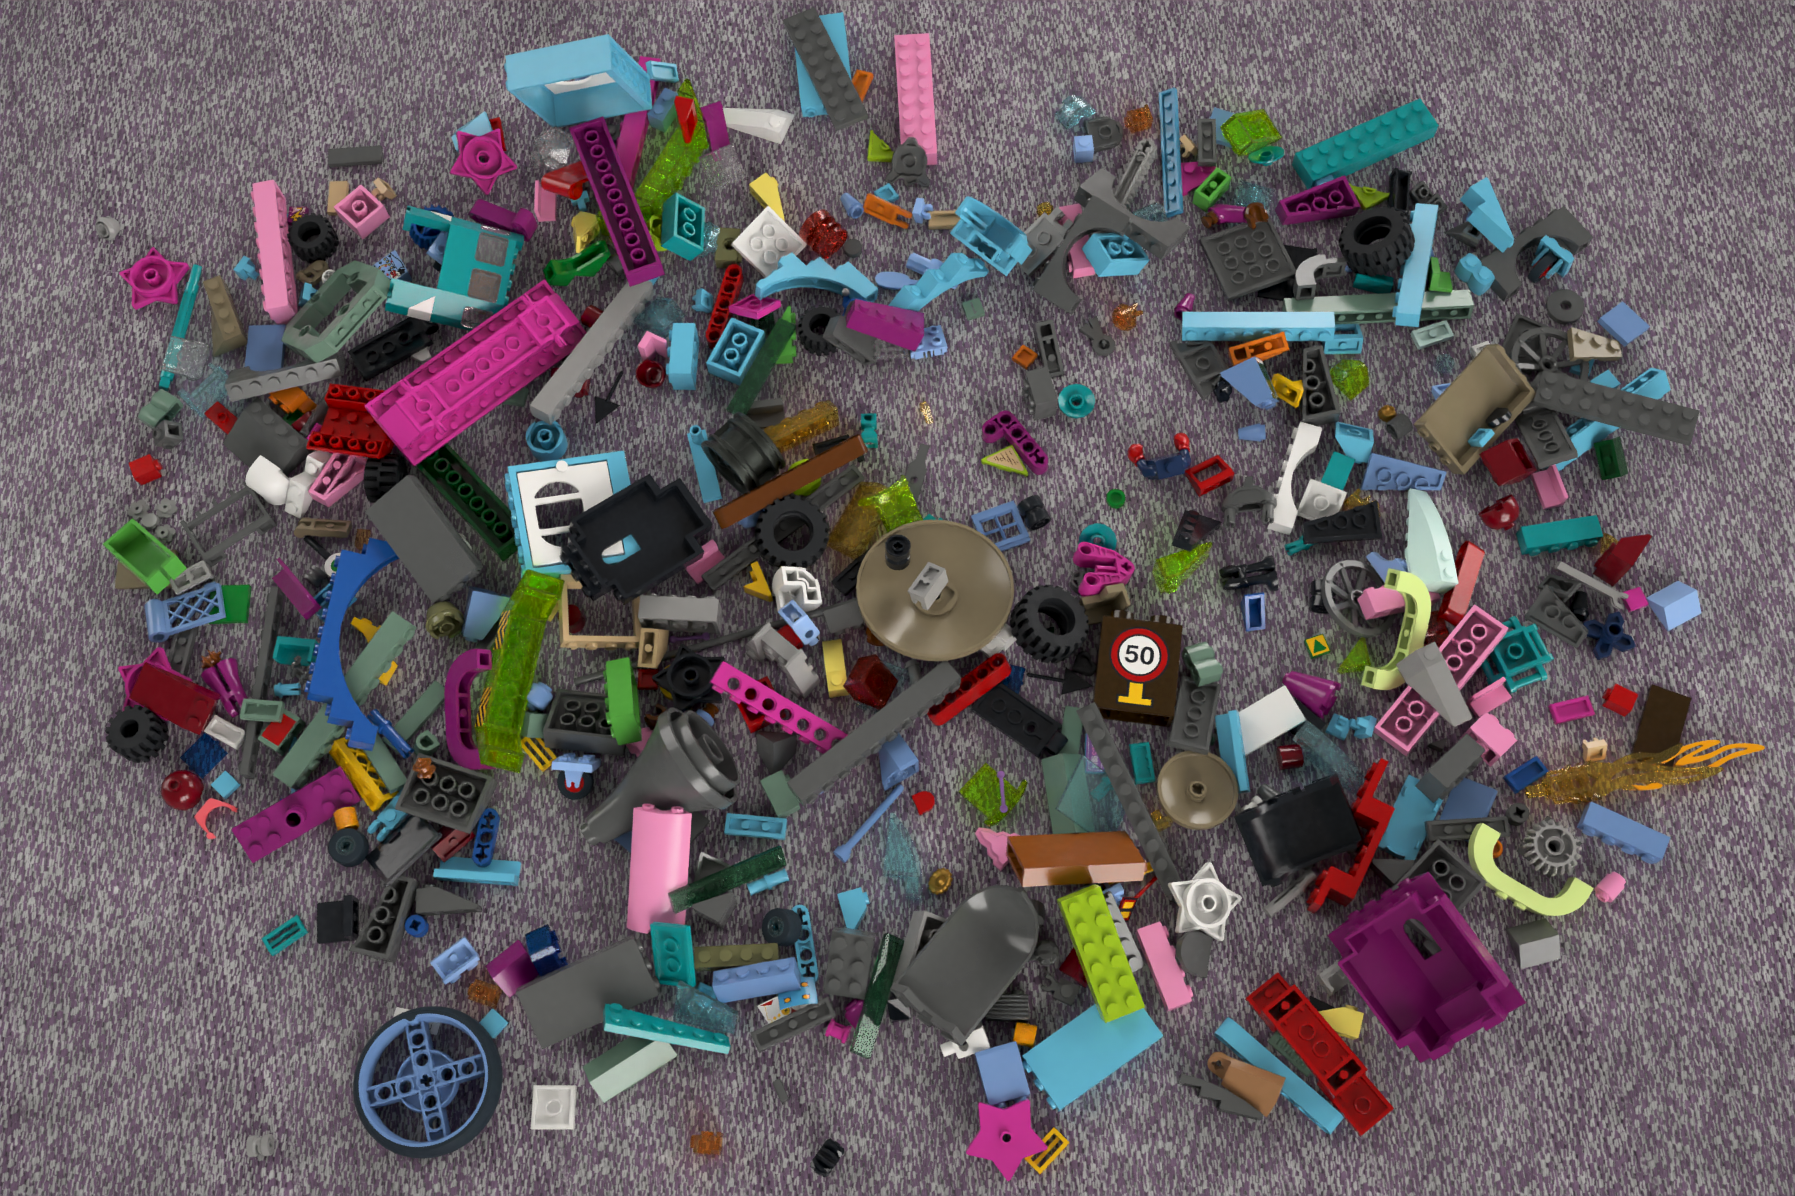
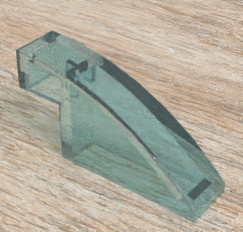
M1307 720L1292 740L1309 752L1305 757L1306 760L1327 776L1337 773L1342 787L1355 796L1359 787L1366 780L1364 775L1330 738Z
M890 813L883 875L888 878L906 879V900L922 902V872L916 848L902 822L894 813Z

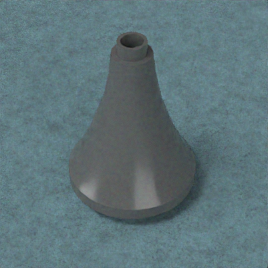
M671 707L659 715L655 728L644 749L620 784L586 817L587 822L580 827L581 832L592 846H596L600 842L606 844L632 831L633 809L642 807V804H653L655 808L662 811L671 810V807L674 806L683 807L687 812L726 809L737 801L736 786L740 784L741 780L739 770L721 738L700 715L691 710L683 713L679 709Z

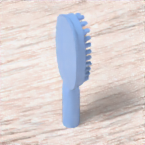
M880 272L875 277L879 287L899 290L904 285H916L919 281L910 279L907 275L898 272Z

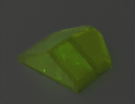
M1342 359L1329 370L1332 383L1350 400H1353L1370 385L1368 368L1360 360Z

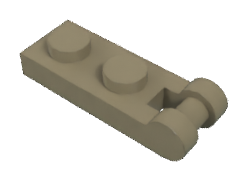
M301 518L294 530V535L298 538H303L305 535L348 538L352 529V521Z

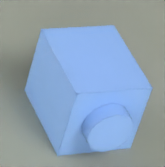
M1092 135L1074 136L1073 153L1075 163L1093 162L1094 147Z

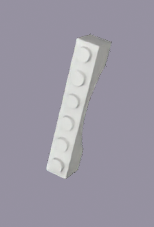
M1301 421L1298 428L1294 427L1291 435L1294 441L1293 444L1288 445L1286 452L1289 458L1288 461L1284 460L1281 471L1284 472L1283 478L1279 477L1276 485L1279 491L1278 494L1274 493L1273 495L1277 500V506L1274 509V522L1269 523L1267 529L1290 535L1298 512L1291 494L1292 475L1299 463L1315 452L1322 431L1321 427Z

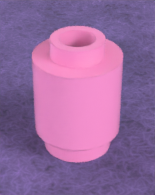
M1611 872L1594 888L1595 895L1600 901L1611 903L1624 889L1626 881L1620 874Z

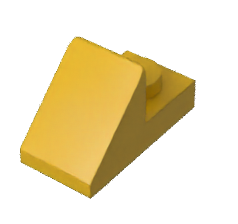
M1279 373L1273 374L1271 382L1278 397L1297 408L1304 391L1302 380L1291 381Z
M758 561L751 563L752 571H749L753 582L743 586L744 592L768 602L773 601L772 594Z

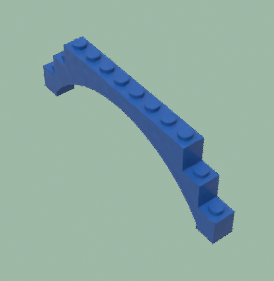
M370 537L368 544H363L361 553L342 549L340 556L336 555L333 567H337V571L332 573L329 583L333 585L332 591L328 590L325 602H329L328 609H323L321 618L325 620L324 626H319L317 635L321 640L320 644H315L313 655L317 657L315 662H311L308 673L312 674L311 681L307 680L304 692L308 693L307 700L327 703L325 716H328L327 723L348 727L345 739L349 740L348 747L372 751L378 726L372 725L353 700L345 682L339 656L341 624L352 599L374 574L399 559L387 541Z

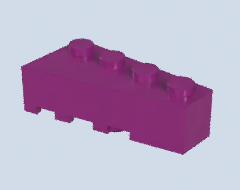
M1344 175L1279 200L1275 212L1282 225L1354 216L1361 206Z
M855 299L846 316V327L915 352L924 336V313Z

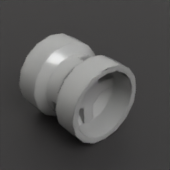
M264 1134L262 1137L257 1135L249 1136L246 1142L248 1157H257L259 1154L271 1156L274 1152L273 1135Z

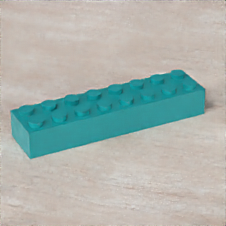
M1419 98L1296 152L1292 166L1306 188L1310 189L1314 187L1316 181L1332 175L1334 179L1350 175L1435 136L1439 125Z

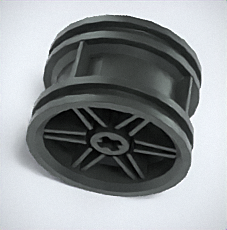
M736 412L734 418L728 419L720 429L708 437L709 441L705 440L701 443V447L712 465L742 495L769 481L779 472V469H783L786 466L782 454L772 440L753 420L741 412Z

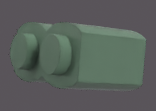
M161 389L153 394L149 404L141 408L138 418L142 423L154 429L163 420L171 421L184 405L178 398Z
M1206 641L1184 647L1182 652L1183 661L1190 670L1191 676L1198 687L1220 681L1223 673L1221 663L1217 662L1214 658V650Z

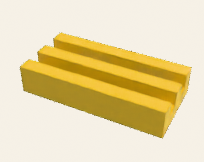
M523 736L522 740L517 741L518 744L540 770L544 772L557 757L549 748L545 747V743L541 738L535 739L551 756V760L545 757L531 738ZM526 742H528L532 746V748L537 752V754L543 759V761L546 763L545 765L542 766V764L536 759V757L531 753V751L525 746Z
M1055 1127L1042 1139L1046 1143L1053 1134L1057 1136L1048 1146L1047 1150H1044L1034 1162L1031 1160L1033 1155L1024 1158L1039 1175L1070 1143ZM1061 1140L1063 1144L1039 1168L1037 1164Z

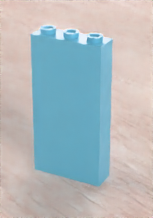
M841 12L820 15L819 17L852 81L844 14ZM795 49L803 117L828 115Z
M1094 1004L1022 1055V1064L1026 1072H1032L1036 1078L1033 1082L1039 1091L1044 1090L1048 1098H1046V1101L1053 1110L1056 1108L1059 1112L1160 1040L1163 1034L1144 1008L1105 1023L1100 1018L1097 1007Z

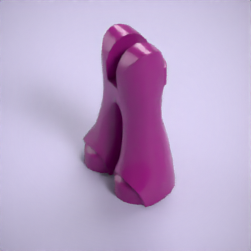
M228 658L216 664L218 669L210 667L203 671L201 678L214 692L221 694L219 700L228 714L234 718L240 714L235 703L238 702L242 708L243 699H248L239 678L237 660L235 658ZM219 671H220L221 674L223 675V677H224V679H225V681H226V683H227V685H228V687H229V689H230V692L227 690V688H226V686H225V684H224V682H223V680H222V678H221V675H220Z

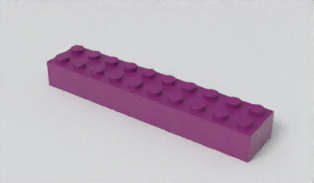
M602 116L570 127L569 130L629 286L631 287L665 275L662 263L604 117Z

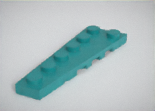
M617 1003L604 1005L603 1031L718 1053H729V1037L722 1033H713L624 1009Z

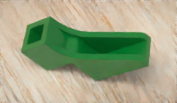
M599 240L570 258L550 260L543 272L549 285L566 287L575 276L594 277L611 254L605 240Z

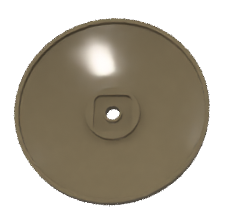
M922 520L895 528L881 537L870 548L859 568L856 594L858 608L865 624L875 637L887 647L914 659L947 661L975 653L985 647L1000 633L1012 610L1014 581L1010 566L1003 553L982 533L957 522ZM893 535H903L911 543L910 563L903 570L890 569L885 562V543ZM930 562L945 568L949 582L939 594L940 598L935 600L927 611L922 608L919 601L914 604L907 591L927 563Z

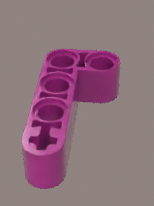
M477 199L468 213L472 220L508 235L510 232L524 235V241L526 242L530 241L538 228L534 215L525 208H520L518 213H515L485 200Z
M1001 411L983 424V441L994 443L1004 437L1010 445H1013L1017 454L1034 474L1042 475L1047 471V455L1010 411ZM1007 420L1009 423L1003 424L1001 421ZM991 430L994 431V433L988 434L986 433V431ZM1019 434L1021 437L1015 438L1012 435ZM1031 448L1032 451L1027 452L1024 449Z

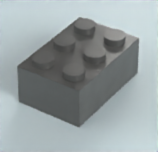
M1466 733L1426 772L1415 786L1433 803L1438 798L1443 800L1483 760L1481 755L1485 752V749Z
M834 927L831 935L823 993L865 1000L868 991L876 933Z

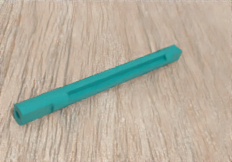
M193 264L189 281L184 289L160 374V390L168 391L170 383L174 379L199 290L198 284L202 273V266Z

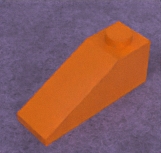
M1284 332L1230 347L1228 355L1233 367L1254 356L1262 361L1288 351L1289 346Z

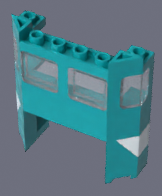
M407 205L402 230L410 232L412 223L448 232L437 289L391 278L385 311L471 331L506 307L509 301L506 292L511 290L512 280H509V277L514 274L515 264H512L513 259L517 258L518 250H522L524 235Z

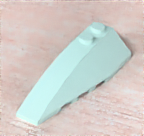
M1410 488L1408 490L1407 502L1409 517L1406 521L1408 533H1406L1405 539L1408 541L1407 548H1405L1408 573H1412L1420 578L1429 592L1445 594L1458 584L1449 538L1443 521L1428 493Z

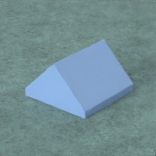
M1676 581L1646 597L1648 605L1667 631L1701 614L1697 590L1680 581Z

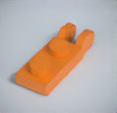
M871 193L867 194L863 205V212L904 229H907L909 224L897 219L898 215L900 214L906 218H912L913 215L911 212L901 209V207Z

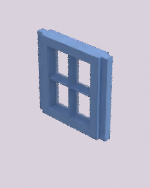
M1014 500L971 515L975 529L986 536L1000 531L1003 540L994 544L1001 552L1030 542L1028 532ZM1012 513L1015 522L1001 526L998 517ZM995 519L998 528L984 532L981 523ZM1017 525L1020 534L1006 538L1003 529Z

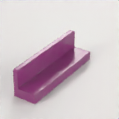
M721 101L700 107L708 147L714 162L721 160L719 148L730 145Z
M279 557L277 561L283 567V570L272 579L300 614L308 620L322 607Z

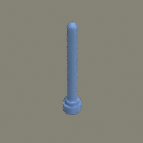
M897 785L845 845L838 846L833 851L837 858L845 863L851 857V849L903 792V785Z

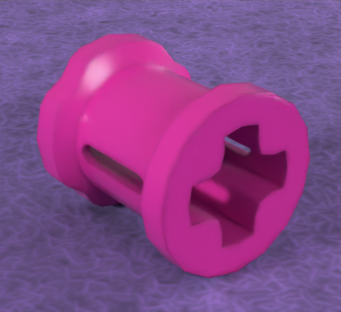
M831 1019L825 1036H832L845 1044L852 1026H845L835 1022V1019Z

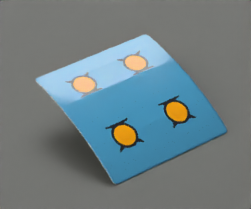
M801 977L800 990L778 993L780 1010L798 1005L818 1004L814 977Z

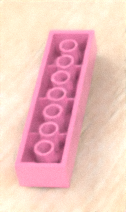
M929 33L894 35L900 144H903L908 137L916 138L918 144L927 154V165H937Z
M268 180L253 183V191H251V197L255 204L252 207L253 214L256 217L254 227L258 233L256 244L260 249L258 260L262 268L259 269L260 277L263 280L261 290L265 296L263 307L265 312L268 311L271 320H274L277 325H286L298 312L292 249L287 238L289 233L286 198L276 182Z
M1475 604L1439 647L1459 690L1464 687L1508 630V627ZM1408 685L1374 727V733L1407 757L1440 714Z

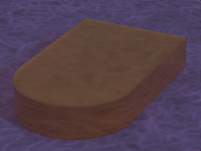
M357 529L355 547L358 550L362 551L363 544H368L371 530Z

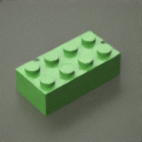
M133 518L103 543L105 548L120 563L157 595L170 584L169 580L171 578L175 580L187 569L173 552Z
M630 658L606 661V670H603L604 680L607 682V684H604L606 696H608V698H605L607 710H609V712H606V719L608 725L612 724L610 726L612 738H616L618 745L642 741L638 688Z

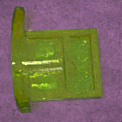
M900 475L901 478L887 489L858 501L860 506L875 505L887 533L902 525L923 520L905 475Z
M985 763L959 790V794L987 818L983 823L992 827L1001 822L1018 804L1025 793L1028 782L1023 779L1018 789H1016L1003 778L1005 804L1008 807V811L1002 813L1000 811L1001 794L997 772Z

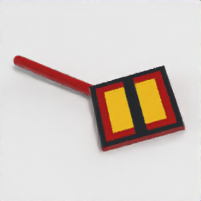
M1156 875L1134 897L1122 898L1118 908L1125 922L1129 921L1138 898L1157 880Z

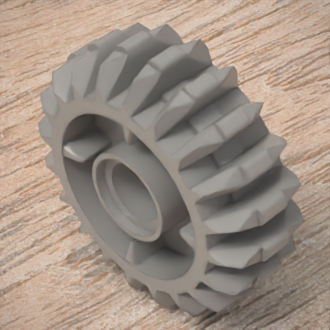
M1550 819L1548 823L1545 820H1542L1540 824L1535 823L1532 826L1533 829L1527 831L1528 836H1525L1523 839L1527 843L1523 845V849L1528 850L1524 857L1531 858L1528 864L1535 863V870L1538 871L1542 868V874L1544 875L1550 872L1551 876H1555L1557 873L1561 876L1565 874V871L1570 872L1572 867L1577 866L1578 862L1576 860L1581 858V855L1577 852L1581 851L1582 847L1576 845L1580 842V839H1574L1573 837L1576 831L1570 833L1568 831L1570 825H1566L1563 828L1562 821H1558L1555 824L1553 819ZM1548 844H1553L1556 848V852H1552L1549 849Z

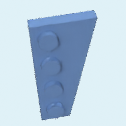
M1371 452L1360 490H1409L1410 488L1416 490H1441L1446 471Z

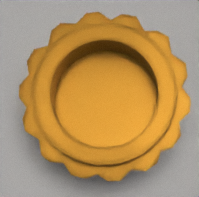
M1389 405L1381 407L1378 411L1379 419L1387 423L1395 418V408Z

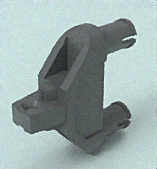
M1253 476L1245 477L1244 487H1238L1222 502L1221 510L1224 513L1223 526L1230 529L1231 523V528H1234L1236 526V513L1262 510V523L1268 524V518L1270 519L1269 523H1273L1274 509L1277 506L1276 498L1265 489L1255 485Z

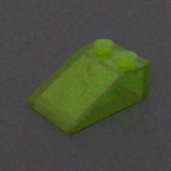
M1264 109L1233 114L1220 127L1223 136L1229 141L1234 153L1238 157L1249 155L1283 138Z
M1207 542L1198 545L1191 552L1183 550L1156 559L1152 574L1160 594L1175 592L1208 559L1212 543Z

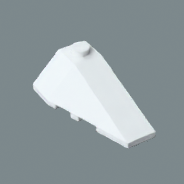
M723 108L726 127L778 144L782 143L794 118V114L778 109Z

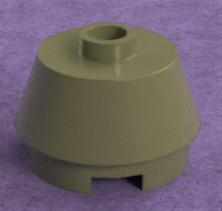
M437 602L427 610L426 630L433 638L439 639V637L444 636L452 638L462 631L461 626L464 623V615L451 602Z

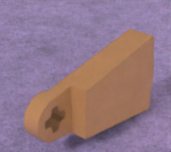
M1222 1052L1212 1053L1207 1062L1210 1071L1223 1079L1222 1086L1245 1100L1265 1117L1269 1115L1281 1094L1285 1077L1234 1059ZM1218 1060L1222 1062L1220 1066L1216 1065Z

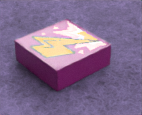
M289 207L287 223L291 225L293 221H297L296 218L299 216L300 218L304 217V214L309 213V209L307 207Z

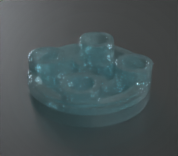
M705 222L704 250L697 257L703 258L709 252L714 253L717 249L716 240L720 233V228L711 222Z

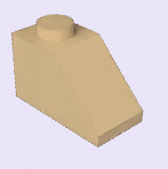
M641 628L637 667L657 668L668 648L669 630Z

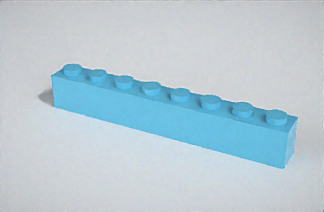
M1416 203L1415 211L1411 210L1410 222L1412 224H1410V227L1415 237V246L1408 260L1405 259V264L1401 265L1400 275L1403 278L1398 280L1397 289H1400V292H1396L1395 303H1398V306H1394L1392 317H1396L1395 325L1419 327L1437 222L1438 205Z
M1183 312L1182 341H1254L1284 332L1287 341H1334V312Z
M1651 367L1620 390L1658 400L1671 389L1666 372ZM1580 418L1565 430L1575 446L1579 457L1591 449L1595 442L1605 439L1613 431L1619 429V427ZM1577 458L1556 464L1558 471L1564 469L1566 465Z

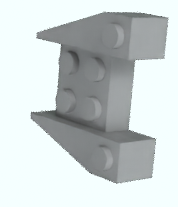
M769 622L761 627L745 644L746 654L753 661L757 659L761 663L767 657L770 661L775 660L779 663V668L787 675L791 688L790 692L795 697L801 696L805 699L820 683L819 676L812 670L813 666L810 663L806 664L805 660L807 657L803 650H798L775 631Z

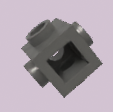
M163 420L152 431L154 445L163 449H173L183 440L182 423Z

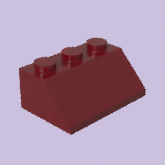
M1652 535L1624 537L1617 543L1612 542L1609 548L1604 551L1602 556L1593 565L1596 567L1593 575L1614 586L1634 565L1652 538Z

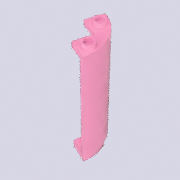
M642 804V807L633 809L627 928L630 930L648 934L651 931L650 924L653 922L685 925L692 813L685 811L683 807L674 806L671 807V810L662 811L655 808L653 804Z

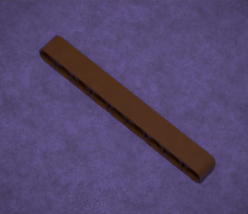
M854 435L718 507L712 512L720 528H727L765 508L768 504L774 503V500L777 498L780 500L783 496L793 493L868 452V449L861 435Z

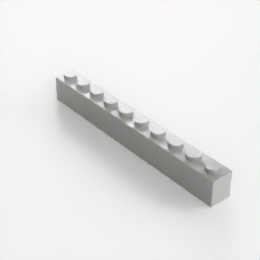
M627 281L531 402L530 410L532 416L549 425L560 417L561 411L571 403L572 397L581 390L583 383L590 379L594 369L601 365L605 355L612 351L615 342L622 338L626 328L633 324L637 314H640L644 309V305L653 298L652 282L645 281L630 287Z

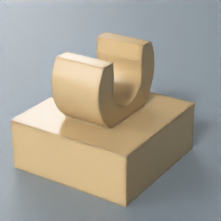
M1184 134L1179 139L1183 143L1180 144V151L1185 149L1181 156L1188 158L1190 153L1194 156L1197 155V146Z
M378 177L373 181L377 188L373 189L371 193L375 198L378 197L382 201L386 197L392 200L397 196L390 185Z
M1595 737L1592 742L1583 740L1582 757L1585 763L1606 758L1608 744L1604 739L1598 740Z

